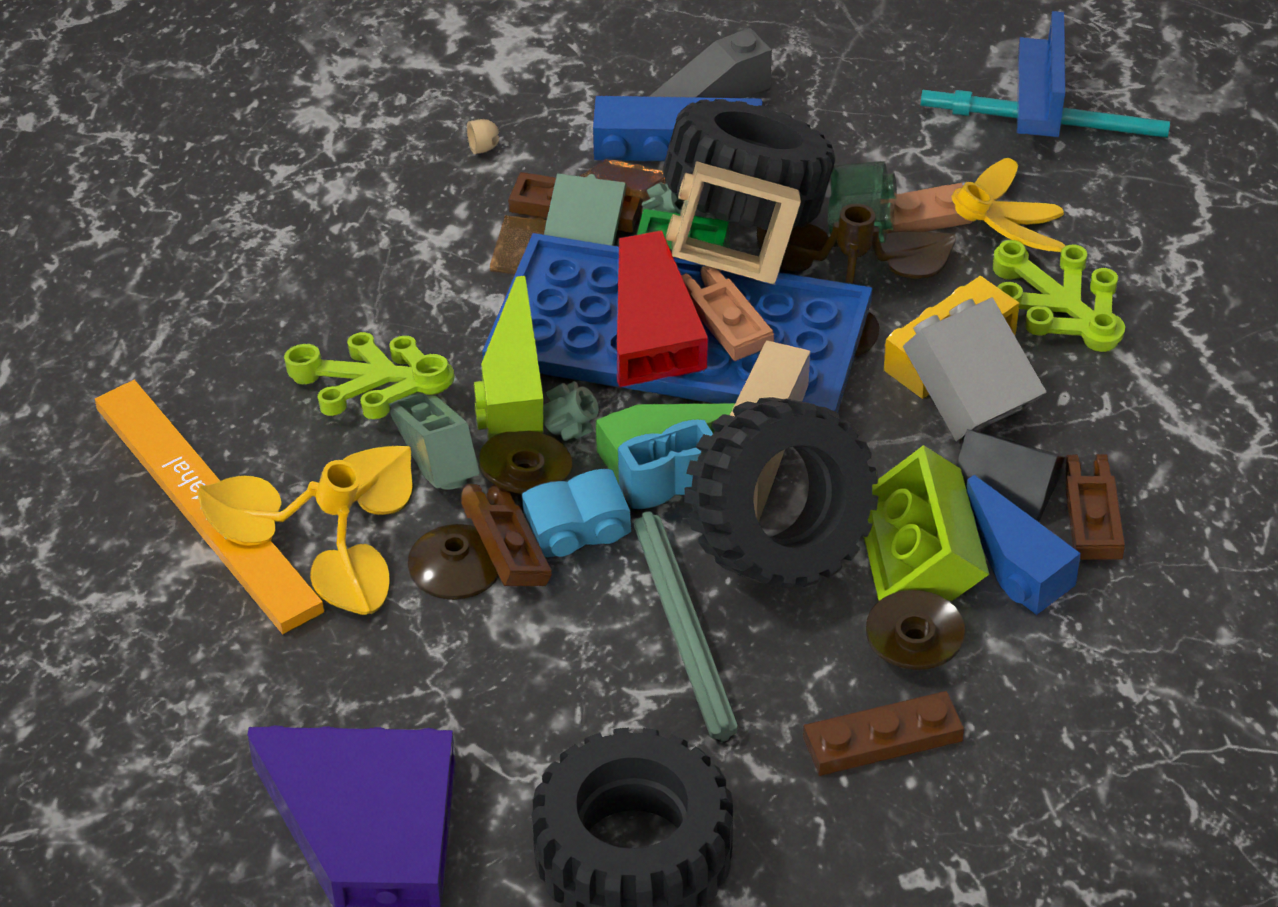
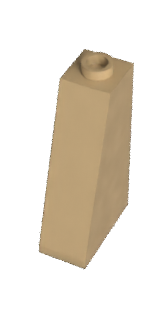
M766 340L734 407L746 401L757 403L759 398L767 397L802 402L809 382L810 350ZM733 409L730 413L731 416H734ZM785 450L779 452L768 461L757 479L754 490V510L758 522Z

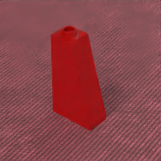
M662 230L619 238L617 382L619 387L704 371L707 369L708 336Z

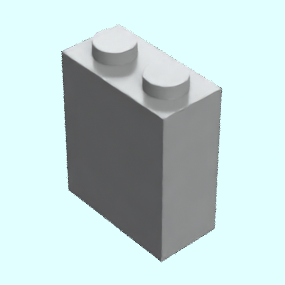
M993 297L978 304H975L973 299L964 301L949 311L950 317L941 321L937 315L925 319L913 328L916 335L903 345L905 352L956 442L965 438L967 429L982 430L1027 408L1047 393Z

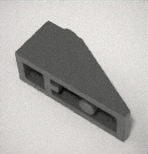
M751 28L736 32L713 42L649 97L746 98L771 88L772 49Z

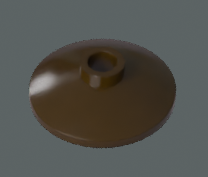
M535 431L504 432L490 438L482 446L479 453V467L483 475L494 485L511 492L523 494L527 490L544 483L566 482L572 470V457L568 449L561 442L549 435Z
M451 524L435 528L421 536L414 543L409 553L408 568L413 582L422 591L437 598L449 600L470 598L486 591L499 578L498 572L476 527L472 525Z
M906 590L890 594L874 605L867 617L866 636L875 653L888 663L905 669L925 670L943 665L957 655L964 642L965 624L958 609L945 598L927 591Z

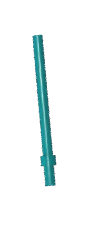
M922 90L920 106L953 110L952 114L969 116L970 112L1017 118V101L972 96V91L956 90L955 93ZM1063 108L1061 124L1165 138H1168L1170 121Z

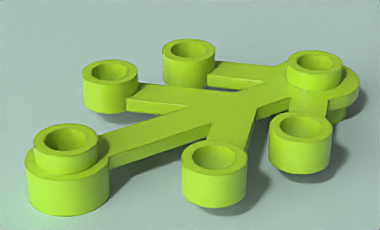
M1006 240L996 248L993 258V271L996 275L1008 280L1022 277L1043 293H1024L1022 287L1014 282H1004L997 286L1019 302V309L1028 310L1025 328L1029 333L1038 336L1048 333L1082 336L1087 347L1099 352L1114 349L1123 339L1125 324L1120 317L1112 313V295L1115 294L1118 283V275L1115 271L1108 268H1099L1093 271L1090 290L1096 295L1094 310L1081 301L1082 271L1086 268L1087 251L1085 248L1079 245H1067L1062 249L1060 267L1064 270L1063 286L1029 260V253L1021 242ZM1053 312L1068 313L1073 318L1053 317Z
M366 332L353 334L347 340L350 357L357 361H365L366 363L322 360L319 349L311 344L296 345L287 350L284 355L287 373L298 384L313 383L319 376L353 379L339 386L324 388L318 393L320 411L328 416L341 414L347 408L346 400L365 393L360 399L363 415L368 419H380L390 412V403L416 392L426 395L439 394L451 386L455 379L454 369L448 364L445 357L438 354L424 355L417 348L416 340L411 336L396 337L389 344L393 362L408 364L410 367L395 366L375 345L373 335ZM388 382H398L383 390H372Z

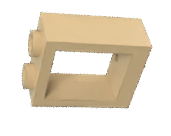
M696 161L693 174L685 173L680 186L678 199L684 200L680 216L672 214L667 229L666 240L672 241V256L775 285L801 203L799 190ZM704 182L776 202L759 257L688 237Z

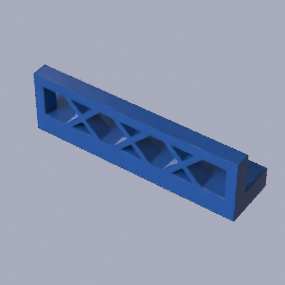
M1052 11L1048 40L1023 37L1019 39L1017 76V133L1059 137L1065 99L1064 12Z

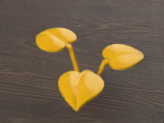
M410 446L378 447L351 454L343 460L331 461L324 467L319 483L310 482L307 490L281 512H279L281 498L278 491L268 481L254 476L230 477L214 484L201 485L198 490V499L206 519L222 536L238 544L258 545L272 539L275 532V521H286L310 498L316 497L318 505L325 513L338 515L336 542L338 551L327 550L315 558L310 571L312 585L318 595L331 605L362 615L373 614L383 605L388 593V566L382 555L371 545L358 544L347 549V517L350 512L349 509L355 501H358L365 511L377 515L392 514L404 508L411 496L413 486Z

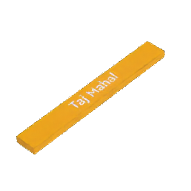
M135 379L95 398L98 412L282 635L324 613L323 601L271 540L258 545L238 544L222 536L209 523L199 503V486L220 482V480Z

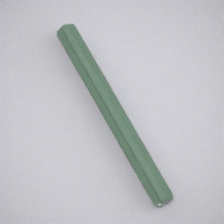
M650 511L644 512L641 518L635 520L634 528L708 733L712 739H718L720 742L728 741L729 737L738 731L737 722L661 517L653 515Z

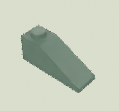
M418 392L389 404V413L406 445L410 446L411 454L422 475L436 489H455L466 484L468 478L480 475L468 423L436 395H426Z

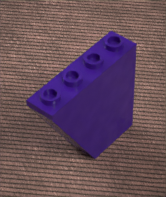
M278 725L248 728L247 736L253 767L333 907H442L456 765L453 730H437L433 728L405 730L381 727L347 729L330 726L320 728H289Z

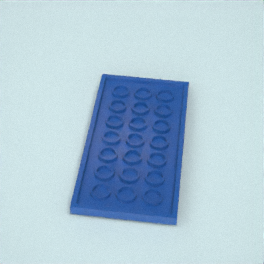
M532 233L482 350L483 358L515 278L517 276H525L540 374L619 387L617 382L619 247ZM673 257L681 275L689 274L701 289L706 288L700 272L701 268L705 265ZM718 269L725 279L729 278L773 330L774 342L810 350L809 382L802 402L826 407L838 413L871 305L872 287L779 272L774 285ZM701 320L708 336L707 369L624 386L622 388L716 404L736 403L761 351L734 361Z

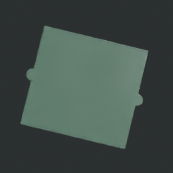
M557 173L544 235L614 246L627 188L626 183L596 179L594 174L581 177Z

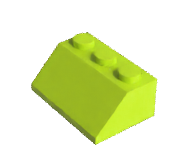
M923 445L880 477L878 484L872 485V495L879 496L876 511H870L868 522L873 525L868 537H864L879 601L890 594L906 590L927 591L939 595L948 601H953L989 575L964 479L959 467Z

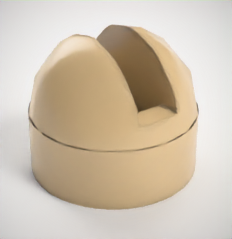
M487 119L468 121L467 136L473 154L490 151L499 143V129L495 123Z

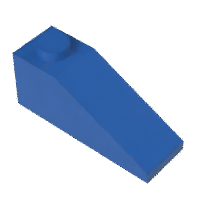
M976 475L971 476L967 480V494L985 556L1000 587L1013 601L1023 604L1037 615L1076 586L1081 553Z

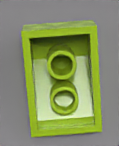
M517 276L515 278L481 363L482 381L474 382L477 429H486L488 440L504 432L535 431L543 433V393L525 276Z

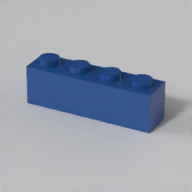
M596 96L593 121L594 160L665 161L677 115L688 104L704 99L709 101L726 99L729 102L742 101L747 102L749 105L762 106V99Z

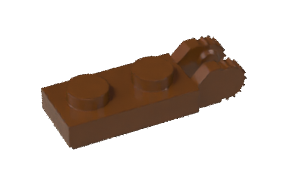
M1078 454L1066 455V497L1073 548L1081 553L1080 560L1123 559L1125 549L1115 476H1111L1108 455L1096 454L1095 461L1093 462L1094 476H1081V463Z
M465 485L463 492H461L462 508L465 509L464 512L467 518L472 519L503 585L546 586L552 576V570L519 505H515L510 493L493 485L488 489L486 497L480 485Z

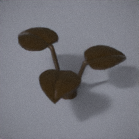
M853 203L841 209L839 222L833 224V232L830 237L823 229L812 224H807L802 228L795 227L791 231L780 269L788 271L807 270L812 266L814 259L824 261L837 241L841 251L849 256L846 283L854 284L857 257L865 255L872 244L877 259L879 261H888V267L893 273L912 279H924L935 276L945 267L955 245L956 234L902 231L888 233L879 238L880 228L874 226V210L867 205ZM757 227V244L761 252L767 230ZM868 312L855 356L869 351L878 339L879 323L870 312Z

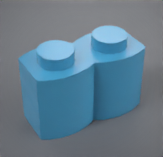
M705 420L680 422L669 427L662 434L640 435L627 440L618 447L619 486L632 509H646L658 506L671 499L675 494L685 495L684 488L692 487L693 475L686 474L690 460H698L701 450L697 449L696 445L702 435H713Z
M598 469L585 472L568 482L555 481L544 483L522 494L524 517L545 557L567 556L586 544L614 543L631 532L630 509L612 469Z

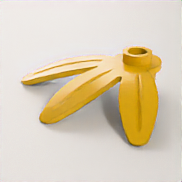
M1004 158L993 164L979 176L975 183L966 182L962 188H958L953 192L951 198L955 204L956 212L969 221L984 220L990 227L1005 237L1019 241L1023 245L1032 248L1061 252L1065 247V244L1018 225L1040 224L1055 220L1064 215V210L1060 206L1048 203L997 201L1010 187L1018 169L1017 162L1011 158Z

